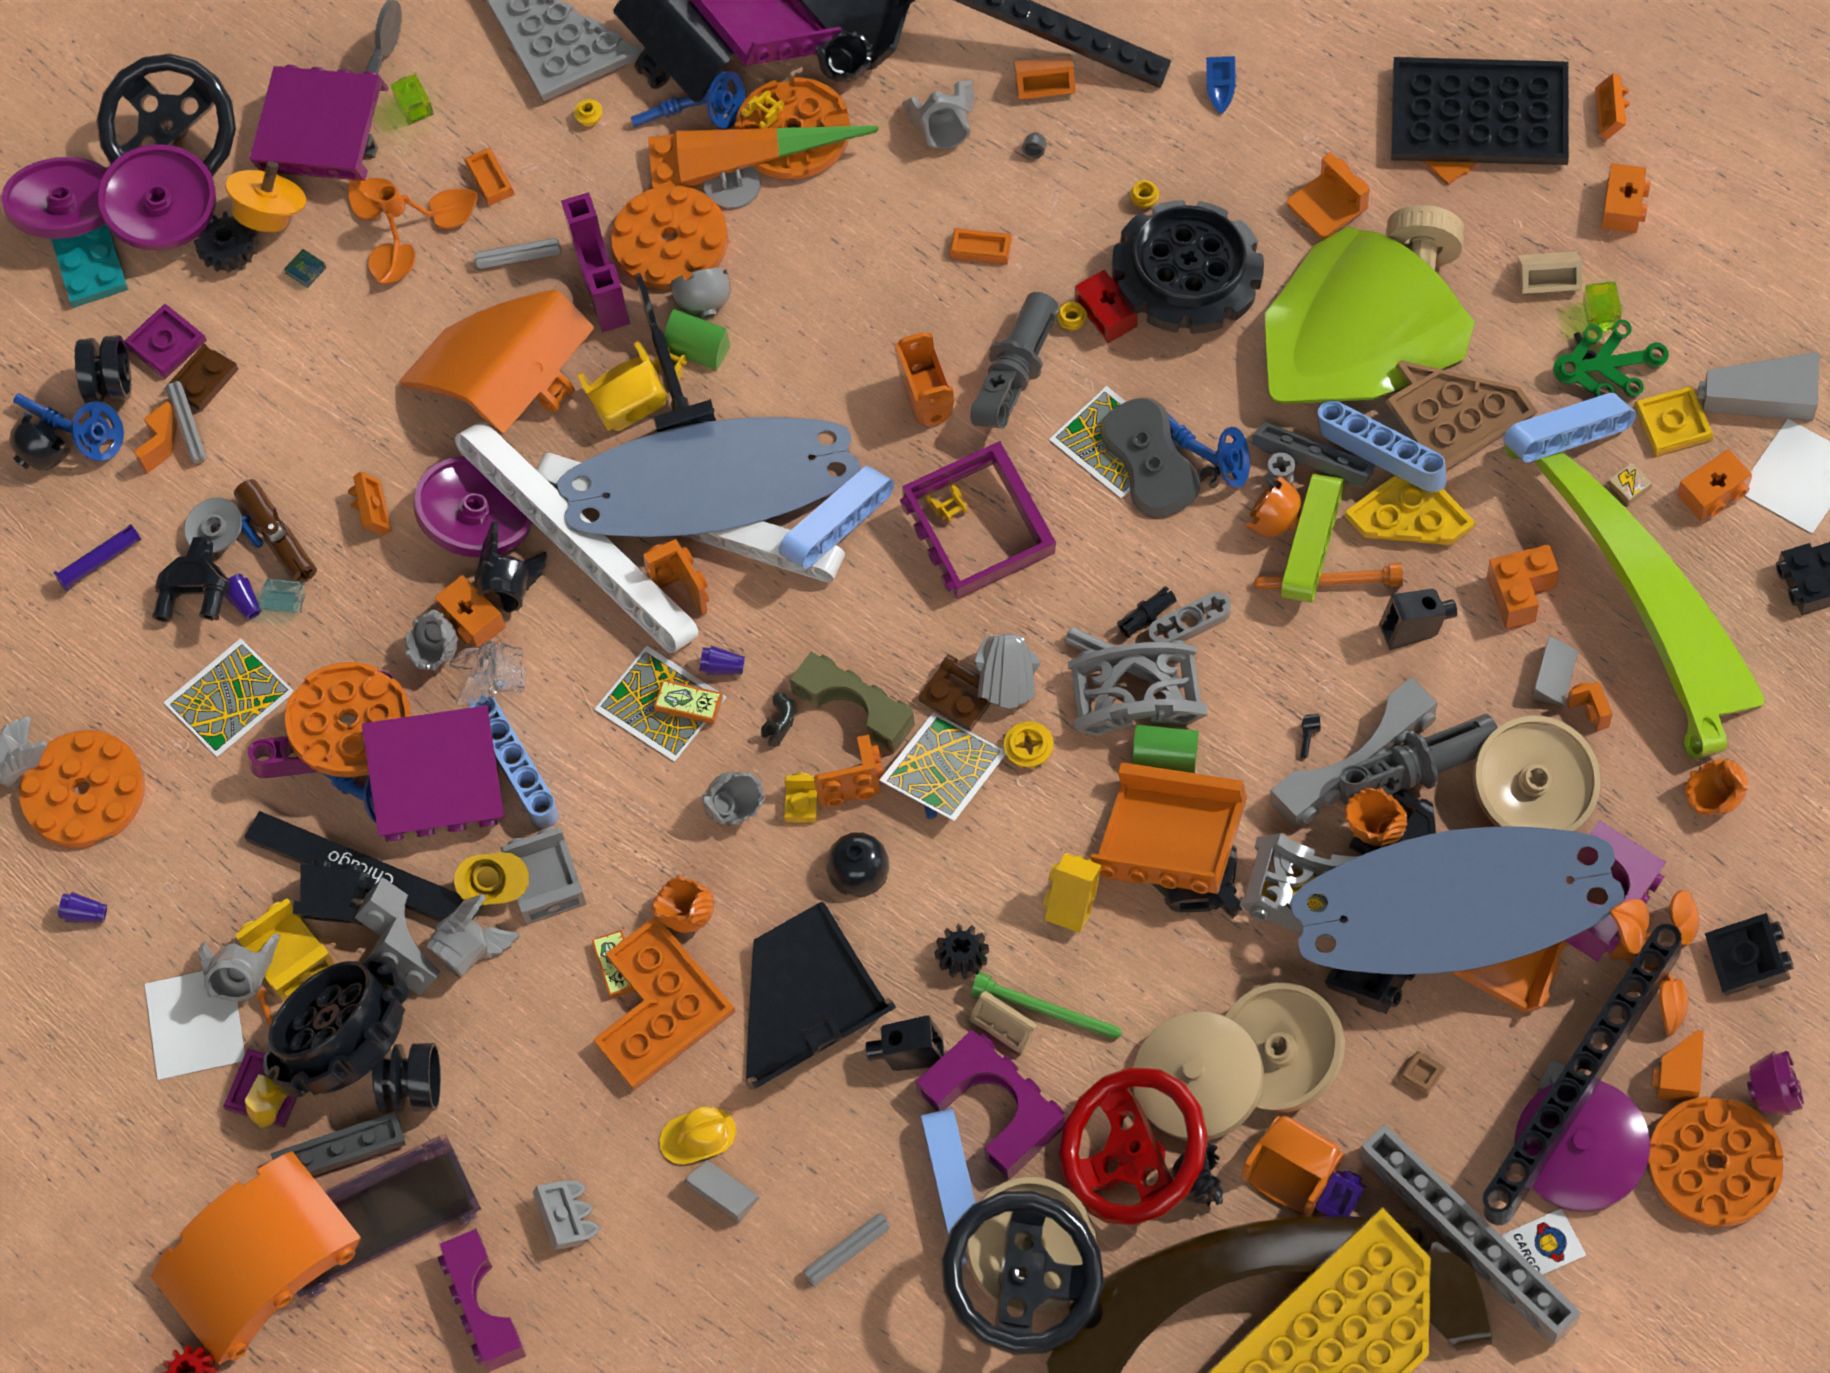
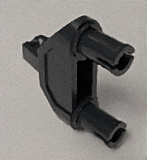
M193 537L187 555L185 557H177L159 573L155 584L158 596L154 613H152L153 619L171 622L176 597L186 594H204L199 616L206 620H219L222 599L229 592L231 582L221 568L212 562L213 543L204 537Z
M1404 789L1392 794L1393 798L1400 803L1403 810L1409 815L1406 831L1397 843L1436 833L1434 806L1428 799L1419 800ZM1356 837L1349 844V848L1355 850L1360 855L1386 847L1372 846Z
M1234 845L1232 846L1218 894L1209 892L1200 894L1190 889L1178 887L1169 889L1159 884L1151 883L1164 896L1165 904L1176 912L1211 911L1213 908L1217 910L1220 907L1229 916L1234 918L1243 911V908L1240 906L1241 901L1234 895L1237 893L1234 883L1238 854L1237 848Z

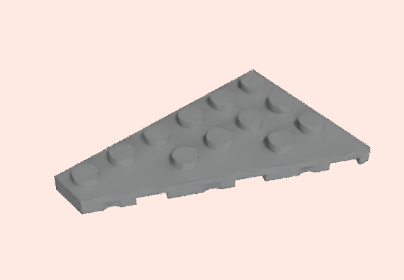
M486 0L543 102L634 62L642 53L640 46L637 45L635 47L623 40L621 35L614 31H609L606 26L589 16L584 17L574 11L573 7L566 2L559 0Z

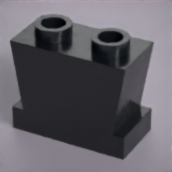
M312 860L311 865L300 864V902L294 901L292 914L302 919L363 925L354 918L362 903L370 875L361 870V866L342 863L341 868L330 867V862Z

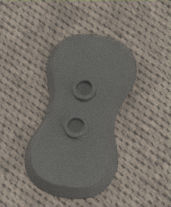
M1147 397L1132 399L1118 405L1104 417L1101 424L1102 441L1107 449L1124 464L1129 475L1131 498L1135 506L1142 513L1151 517H1164L1184 509L1195 500L1200 491L1198 471L1176 449L1171 438L1169 415L1159 402Z

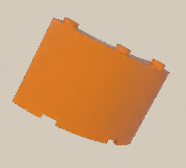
M292 1151L257 1169L259 1174L257 1177L245 1185L238 1181L205 1207L180 1232V1236L183 1239L174 1250L173 1248H167L151 1274V1278L218 1365L229 1359L235 1361L241 1358L247 1352L248 1345L256 1333L278 1309L288 1305L295 1293L319 1275L338 1264L344 1265L354 1257L355 1249L361 1239L359 1234Z

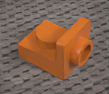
M1583 682L1574 686L1568 693V707L1574 708L1584 705L1587 719L1594 721L1597 731L1609 728L1613 713L1600 682L1592 684Z

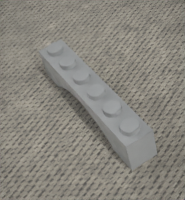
M1411 677L1388 695L1386 711L1379 727L1371 739L1359 751L1345 760L1328 767L1292 772L1271 789L1270 804L1295 829L1302 823H1310L1318 815V810L1326 804H1334L1341 797L1340 773L1345 767L1365 761L1374 755L1385 753L1394 746H1403L1406 733L1410 731L1416 732L1420 728L1425 730L1435 721L1437 702Z

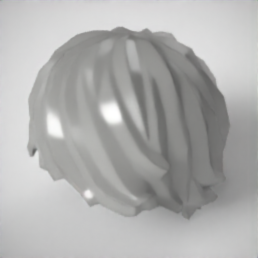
M431 610L422 614V616H417L412 622L414 629L407 632L405 647L408 651L405 653V656L411 659V662L414 663L417 669H432L436 671L437 666L449 662L457 650L458 636L456 635V630L453 629V625L447 619H444V614L436 610Z
M727 772L717 776L709 784L706 794L702 795L706 814L714 823L721 826L725 824L728 826L738 825L749 820L750 816L756 817L757 810L765 800V795L762 792L763 786H761L762 780H756L755 775H752L750 772Z

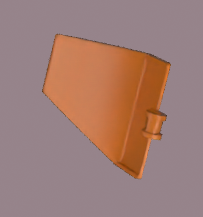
M555 289L516 298L477 312L444 329L399 382L404 387L435 392L464 401L497 432L505 433L535 397L546 410L556 413L560 409V403L566 396L572 395L575 388L559 369L588 337L594 327L562 293Z

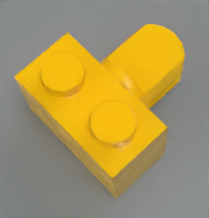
M1068 853L1064 854L1059 864L1054 863L1048 881L1053 882L1052 888L1047 890L1043 901V906L1047 907L1045 921L1081 933L1091 915L1102 865L1092 862L1091 859L1086 860L1083 856H1074Z

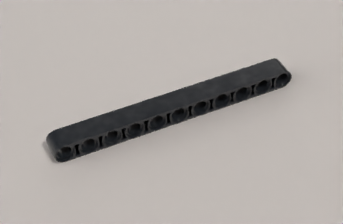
M1661 924L1653 930L1483 1194V1212L1486 1220L1491 1224L1504 1225L1513 1218L1660 989L1661 982L1667 978L1681 954L1682 943L1681 932L1676 926ZM1663 941H1668L1674 945L1670 947L1661 946L1659 943ZM1651 966L1656 968L1657 971L1646 972L1643 968ZM1629 992H1637L1641 996L1637 998L1628 997L1626 994ZM1618 1017L1622 1018L1624 1022L1615 1024L1609 1020ZM1603 1043L1608 1047L1604 1050H1598L1593 1045ZM1580 1069L1589 1070L1591 1074L1587 1076L1578 1075L1576 1072ZM1563 1095H1569L1575 1099L1571 1102H1563L1559 1098ZM1547 1121L1555 1122L1557 1126L1555 1128L1548 1129L1542 1126V1124ZM1528 1148H1537L1541 1152L1537 1155H1529L1524 1151ZM1518 1174L1523 1179L1519 1182H1512L1508 1177ZM1495 1201H1502L1507 1204L1501 1209H1495L1490 1206Z

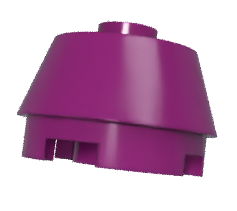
M1772 1051L1750 1066L1751 1080L1747 1081L1748 1090L1752 1101L1757 1100L1762 1113L1792 1115L1793 1111L1804 1109L1802 1105L1804 1104L1800 1081L1797 1080L1793 1067H1790L1794 1065L1789 1051L1777 1054L1775 1051Z

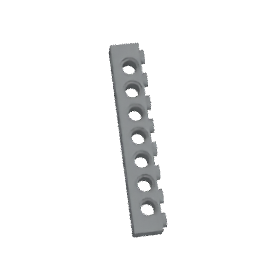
M1385 1124L1361 1146L1359 1159L1468 1265L1474 1268L1553 1347L1577 1325L1581 1312Z

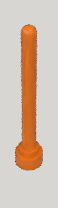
M1402 562L1389 563V566H1384L1383 570L1321 573L1318 586L1384 582V585H1390V588L1403 587ZM1284 576L1257 577L1254 580V586L1257 589L1282 588Z

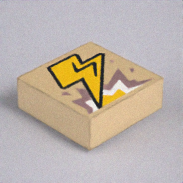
M1633 463L1622 469L1608 481V485L1627 505H1630L1649 491L1653 484Z

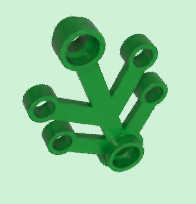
M1619 320L1613 325L1612 334L1596 357L1582 360L1590 346L1596 344L1602 337L1601 328L1598 325L1592 324L1583 331V338L1572 354H1564L1557 358L1553 365V373L1561 383L1572 384L1577 382L1593 393L1595 397L1601 396L1600 388H1605L1609 393H1614V388L1611 384H1599L1586 374V372L1597 371L1622 388L1628 397L1635 398L1642 393L1644 389L1643 382L1638 378L1630 379L1615 368L1645 363L1649 368H1660L1668 360L1669 352L1665 345L1654 342L1642 351L1612 355L1621 340L1627 338L1632 331V326L1628 321ZM1617 326H1624L1626 334H1620L1617 331ZM1589 330L1595 331L1597 338L1591 339L1587 332ZM1654 349L1659 350L1662 357L1655 358L1652 351ZM1571 364L1574 372H1566L1564 365ZM1629 384H1636L1638 392H1632L1629 389Z

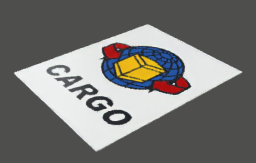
M1562 1208L1502 1235L1542 1275L1586 1256Z

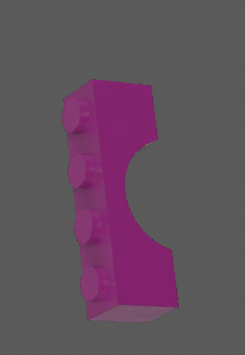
M477 1229L440 1243L443 1255L437 1258L444 1275L450 1273L454 1284L448 1287L455 1304L461 1303L465 1314L461 1315L460 1319L466 1334L473 1333L476 1344L471 1345L477 1363L481 1364L484 1362L488 1371L491 1372L526 1357L511 1318L490 1315L478 1305L477 1292L480 1282L493 1267Z

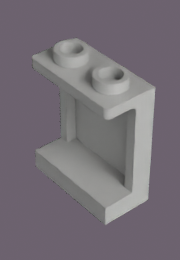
M560 827L543 829L537 835L526 839H513L507 845L501 847L502 852L512 853L520 857L526 864L529 872V885L525 893L518 898L526 925L587 905Z

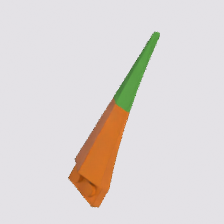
M874 125L676 131V134L648 137L652 188L669 185L690 188L720 177L721 172H725L726 175L735 172V169L741 170L808 149L878 132L879 128Z

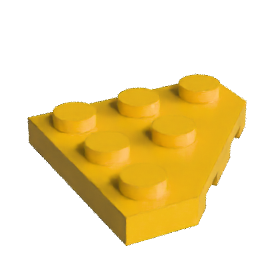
M1396 475L1345 511V518L1362 536L1373 539L1453 545L1475 529L1476 522L1444 489L1437 492H1427Z

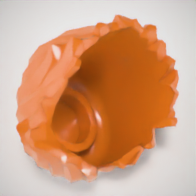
M1720 758L1719 760L1707 762L1705 765L1700 766L1699 770L1691 771L1690 778L1685 785V794L1687 795L1689 808H1694L1695 812L1701 816L1703 814L1708 816L1712 814L1720 815L1733 811L1744 799L1747 791L1748 778L1744 769L1734 760Z
M1373 788L1361 789L1359 793L1354 794V797L1348 799L1349 804L1345 806L1344 814H1346L1345 820L1350 824L1349 830L1354 832V837L1359 838L1366 844L1379 847L1397 843L1403 836L1407 826L1406 811L1383 788L1377 790Z
M679 874L675 878L670 879V881H667L665 885H662V889L658 891V895L654 897L655 902L652 904L654 916L659 917V921L664 922L666 927L676 932L687 933L696 932L706 926V923L711 920V916L714 913L715 903L713 894L708 888L690 878L685 879Z

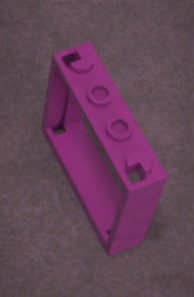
M1001 441L902 486L901 506L906 515L911 514L916 522L913 524L918 538L921 541L925 539L930 548L927 550L932 564L934 566L939 565L943 572L941 579L948 592L953 591L957 599L1055 553L1056 541ZM993 465L1037 545L960 581L917 500Z

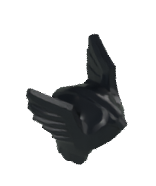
M492 521L482 544L481 557L474 580L478 587L477 594L479 596L489 592L500 595L503 609L505 612L511 613L518 611L522 607L525 592L529 590L531 585L536 583V579L543 575L542 570L546 566L547 554L543 552L524 561L513 556H498V522Z

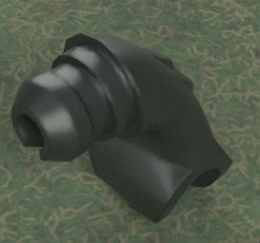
M777 692L772 697V702L777 707L778 714L780 715L779 720L776 723L766 722L761 728L762 737L767 738V736L773 735L768 741L772 747L781 744L794 721L795 701L787 698V695L783 692Z

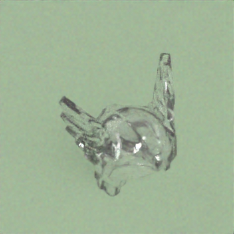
M489 640L483 643L481 647L465 648L450 661V666L464 670L473 669L474 674L468 675L464 688L455 703L459 706L464 704L471 706L478 702L483 704L488 698H492L499 692L521 693L524 691L527 672L522 667V648L504 644L501 640Z

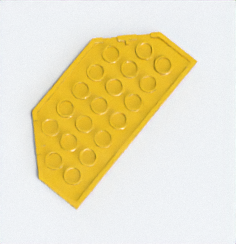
M1381 1207L1208 1373H1411L1429 1356L1430 1256Z

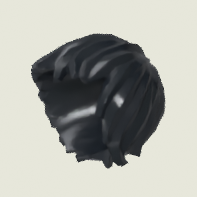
M847 30L841 31L830 40L826 39L823 46L818 45L816 48L822 73L828 79L835 80V82L855 81L865 73L871 64L872 45L868 44L864 35H857L856 32L847 33Z
M1207 1142L1203 1169L1188 1196L1185 1197L1188 1201L1203 1203L1208 1207L1211 1202H1215L1216 1206L1222 1204V1194L1224 1193L1220 1186L1221 1181L1210 1172L1218 1164L1216 1160L1220 1159V1156L1214 1153L1218 1150V1147L1214 1146V1144ZM1185 1151L1173 1165L1172 1179H1174L1184 1161Z

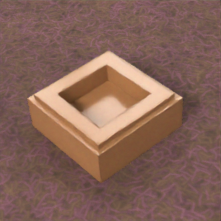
M1416 1051L1400 1075L1399 1080L1428 1097L1445 1072V1067L1421 1052Z

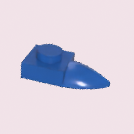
M1235 56L1206 57L1208 95L1215 109L1220 114H1223L1230 105L1235 92L1236 58Z

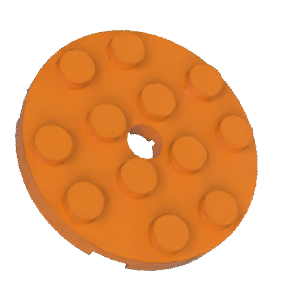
M793 77L794 80L779 83L776 80L771 81L752 92L738 111L735 129H760L759 123L761 121L765 122L767 113L759 109L758 111H753L748 117H744L741 111L743 108L748 109L747 103L753 97H760L767 90L771 92V98L777 102L779 100L784 101L783 110L777 114L778 119L768 128H786L794 124L799 125L800 128L850 126V119L844 101L832 88L813 79ZM768 102L763 105L768 110L772 107ZM849 139L773 159L752 167L765 175L778 179L794 180L811 177L832 166L845 151Z
M669 185L649 189L631 199L621 209L614 221L611 243L619 267L630 279L635 281L634 274L641 273L646 287L658 290H671L670 283L680 276H683L684 281L692 277V272L718 267L728 246V231L721 209L709 196L693 188ZM675 232L677 238L673 241L667 242L662 239V235L665 236L669 233Z
M341 662L324 666L305 677V681L298 689L292 692L285 710V728L293 751L309 767L330 776L358 777L369 774L361 727L362 723L411 716V708L405 691L394 678L391 679L372 665L358 662ZM352 714L357 720L348 727L347 724L340 722L342 716Z
M75 731L59 736L47 743L39 765L23 773L19 788L20 806L33 830L50 843L68 848L91 847L96 845L95 842L111 835L115 837L131 823L143 801L145 778L136 755L122 740L101 731ZM86 781L90 784L86 793L81 795L75 794L74 787L81 783H86Z
M1703 1096L1682 1102L1671 1109L1660 1120L1650 1140L1648 1171L1651 1182L1660 1198L1679 1216L1703 1226L1731 1227L1743 1224L1757 1217L1773 1201L1783 1178L1784 1155L1776 1132L1769 1122L1752 1107L1731 1098L1725 1100ZM1711 1154L1721 1156L1725 1163L1724 1167L1719 1169L1708 1167L1707 1156Z

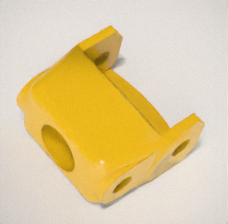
M639 340L634 343L640 355L639 357L615 366L601 375L592 384L583 372L578 374L586 394L592 401L608 431L612 429L615 431L625 429L664 407L666 399L669 398L650 356Z

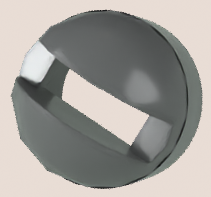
M1038 132L1030 133L1024 139L1022 145L1023 153L1031 158L1042 157L1046 149V139Z

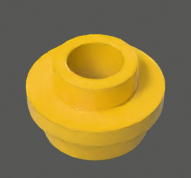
M585 99L575 106L574 114L579 123L586 127H592L600 122L603 116V109L598 101Z
M1141 180L1130 191L1131 202L1139 208H1151L1159 200V190L1153 182Z
M1077 302L1065 303L1057 315L1059 325L1070 331L1082 328L1087 320L1086 310ZM1075 316L1076 319H1068V317Z

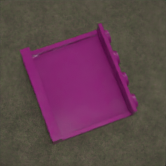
M691 0L745 66L817 54L816 48L818 45L823 46L826 39L830 40L842 31L840 27L823 29L799 0Z
M287 64L285 67L273 66L249 159L259 171H265L267 162L272 161L279 165L277 173L365 181L368 170L362 164L379 92H388L389 87L379 74L372 71L353 73L346 69H338L337 71H329L321 67L305 69L291 64Z
M488 705L362 723L361 727L378 837L385 836V842L404 839L403 833L415 831L417 837L435 835V828L448 827V832L467 830L466 824L479 822L480 828L498 825L497 819L504 818Z

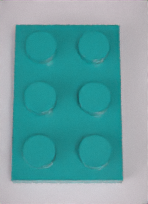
M106 224L79 236L51 238L67 294L73 308L129 290L111 232Z

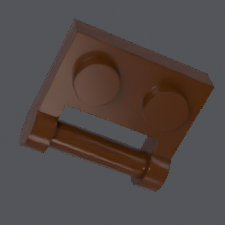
M948 654L942 661L938 671L920 693L919 702L971 732L991 703L987 702L985 698L976 697L947 679L952 673L977 689L980 680L978 674L957 663L958 659Z

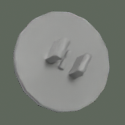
M752 166L741 170L735 169V172L726 175L725 172H721L720 177L704 182L705 194L720 208L726 210L739 209L749 205L756 199L761 189L760 176Z

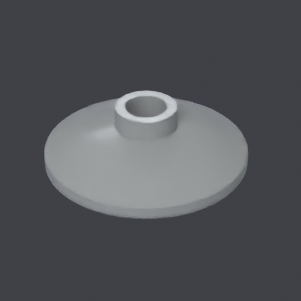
M225 498L204 500L192 509L186 519L184 527L186 540L190 545L193 537H204L213 543L212 554L219 553L231 546L239 536L242 527V516L237 506Z

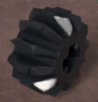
M958 923L954 933L946 928L944 931L946 938H938L936 941L939 948L935 950V958L940 960L939 968L942 971L949 969V976L951 978L955 977L958 972H961L962 978L966 980L968 978V971L977 975L980 972L978 965L986 966L988 963L985 955L989 953V945L984 943L985 935L983 933L975 934V927L972 925L966 931H963L962 925Z

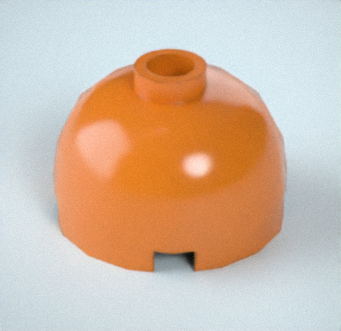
M1279 475L1273 479L1278 484L1273 489L1267 486L1252 508L1249 515L1251 517L1255 516L1253 521H1245L1244 524L1245 527L1262 537L1274 538L1282 535L1287 529L1293 532L1300 520L1301 515L1298 514L1301 507L1300 495L1291 483Z

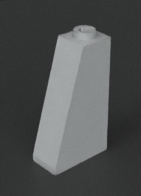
M1813 352L1707 370L1705 381H1700L1698 387V399L1703 400V411L1813 421L1818 406L1820 353Z

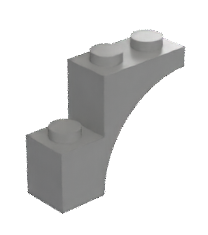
M382 877L366 894L354 918L380 936L369 958H379L388 961L404 977L408 988L420 996L437 978L440 970L420 952L408 931L405 920V903L408 895Z

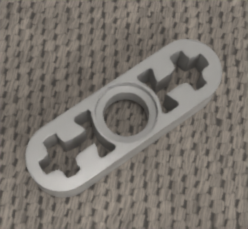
M1213 592L1155 620L1149 627V642L1186 641L1225 622L1231 612L1230 599L1223 593ZM1212 604H1216L1218 607L1222 606V612L1218 613L1216 609L1211 610ZM1207 613V620H1204L1203 615ZM1193 615L1199 622L1194 627H1186L1181 623V619L1184 616ZM1157 631L1168 632V638L1157 637Z

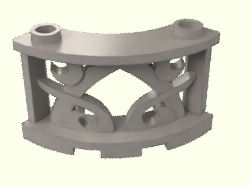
M1173 640L1170 642L1133 643L1079 653L1077 658L1068 662V668L1072 670L1078 718L1074 719L1075 730L1099 737L1117 729L1133 726L1132 720L1149 718L1150 724L1161 723L1187 726L1207 716V706L1205 703H1201L1194 658V655L1197 654L1196 646L1184 644L1182 640ZM1166 662L1180 663L1181 679H1171V677L1177 674V666L1169 667ZM1133 665L1146 670L1159 681L1147 689L1142 701H1135L1127 690L1114 687L1118 679ZM1101 670L1102 673L1099 676H1092V682L1095 685H1102L1101 688L1088 689L1087 674ZM1184 687L1185 700L1178 688ZM1161 691V696H1164L1165 699H1155L1153 696ZM1109 696L1121 697L1124 699V703L1113 705L1116 697ZM1090 698H1097L1094 711L1092 712Z
M1281 833L1257 837L1254 849L1258 852L1245 898L1241 899L1240 906L1249 911L1250 916L1254 919L1267 920L1276 925L1303 933L1304 926H1302V921L1294 917L1291 908V899L1294 894L1290 887L1305 885L1313 876L1318 877L1357 857L1332 854L1331 860L1314 856V849L1303 846ZM1270 859L1273 860L1275 873L1267 871ZM1291 869L1302 871L1303 874L1299 877H1293L1294 872ZM1264 881L1278 885L1270 886L1266 893L1273 895L1276 898L1275 902L1265 896H1261ZM1328 904L1312 911L1322 912L1327 908ZM1341 917L1339 919L1341 923L1348 921V919H1341ZM1323 934L1319 936L1324 938L1335 939L1329 934Z

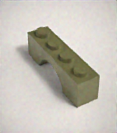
M811 651L790 678L792 693L817 708L834 700H847L859 705L868 715L866 726L870 740L892 753L896 752L915 726L914 713L908 704L901 700L897 702L887 697V694L880 687L867 685L862 682L856 673L851 670H846L845 672L825 655L818 656Z

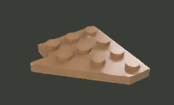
M1406 361L1398 362L1396 369L1408 386L1389 397L1385 402L1412 440L1443 456L1446 470L1503 436L1512 425L1530 419L1538 412L1520 387Z

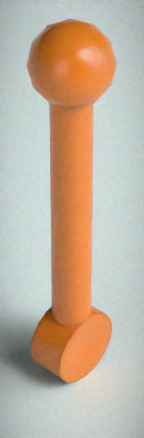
M260 988L254 997L259 1000L270 1027L273 1017L265 999L266 991Z

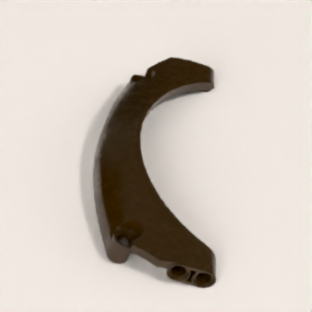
M1304 1216L1245 1223L1215 1230L1175 1243L1135 1260L1103 1278L1104 1286L1094 1317L1074 1340L1051 1351L1046 1361L1048 1373H1121L1143 1341L1181 1307L1202 1294L1227 1283L1248 1277L1277 1272H1314L1370 1217ZM1395 1220L1405 1231L1411 1228L1417 1230L1419 1234L1417 1244L1430 1256L1429 1322L1457 1351L1492 1344V1335L1484 1298L1477 1281L1475 1269L1439 1242H1430L1426 1229L1421 1225L1410 1221ZM1078 1300L1068 1302V1313L1075 1307Z

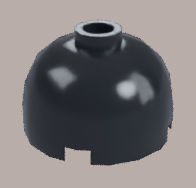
M24 413L15 423L9 437L10 446L16 453L13 459L25 469L32 466L38 470H48L57 466L71 451L70 448H61L60 446H64L66 443L53 430L41 421L35 425L30 421L33 416Z
M851 832L841 836L832 844L827 855V874L832 886L840 893L866 897L877 892L887 880L890 868L889 857L883 844L874 836L864 832Z

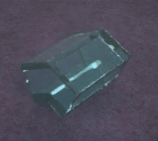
M266 579L261 590L260 609L302 612V605L305 599L304 582Z

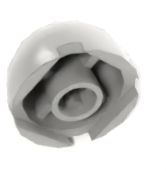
M722 268L692 272V277L684 281L683 276H680L670 283L676 304L681 310L690 315H699L700 319L716 316V310L724 307L731 292L728 271L726 269L723 271Z

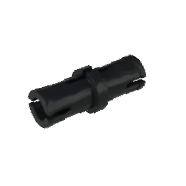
M1164 586L1147 601H1140L1134 611L1117 622V626L1122 633H1125L1127 638H1130L1148 622L1151 624L1157 620L1156 617L1169 606L1175 604L1177 599L1173 592Z

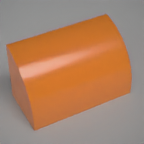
M1071 55L1014 61L1019 100L1076 93L1074 65Z

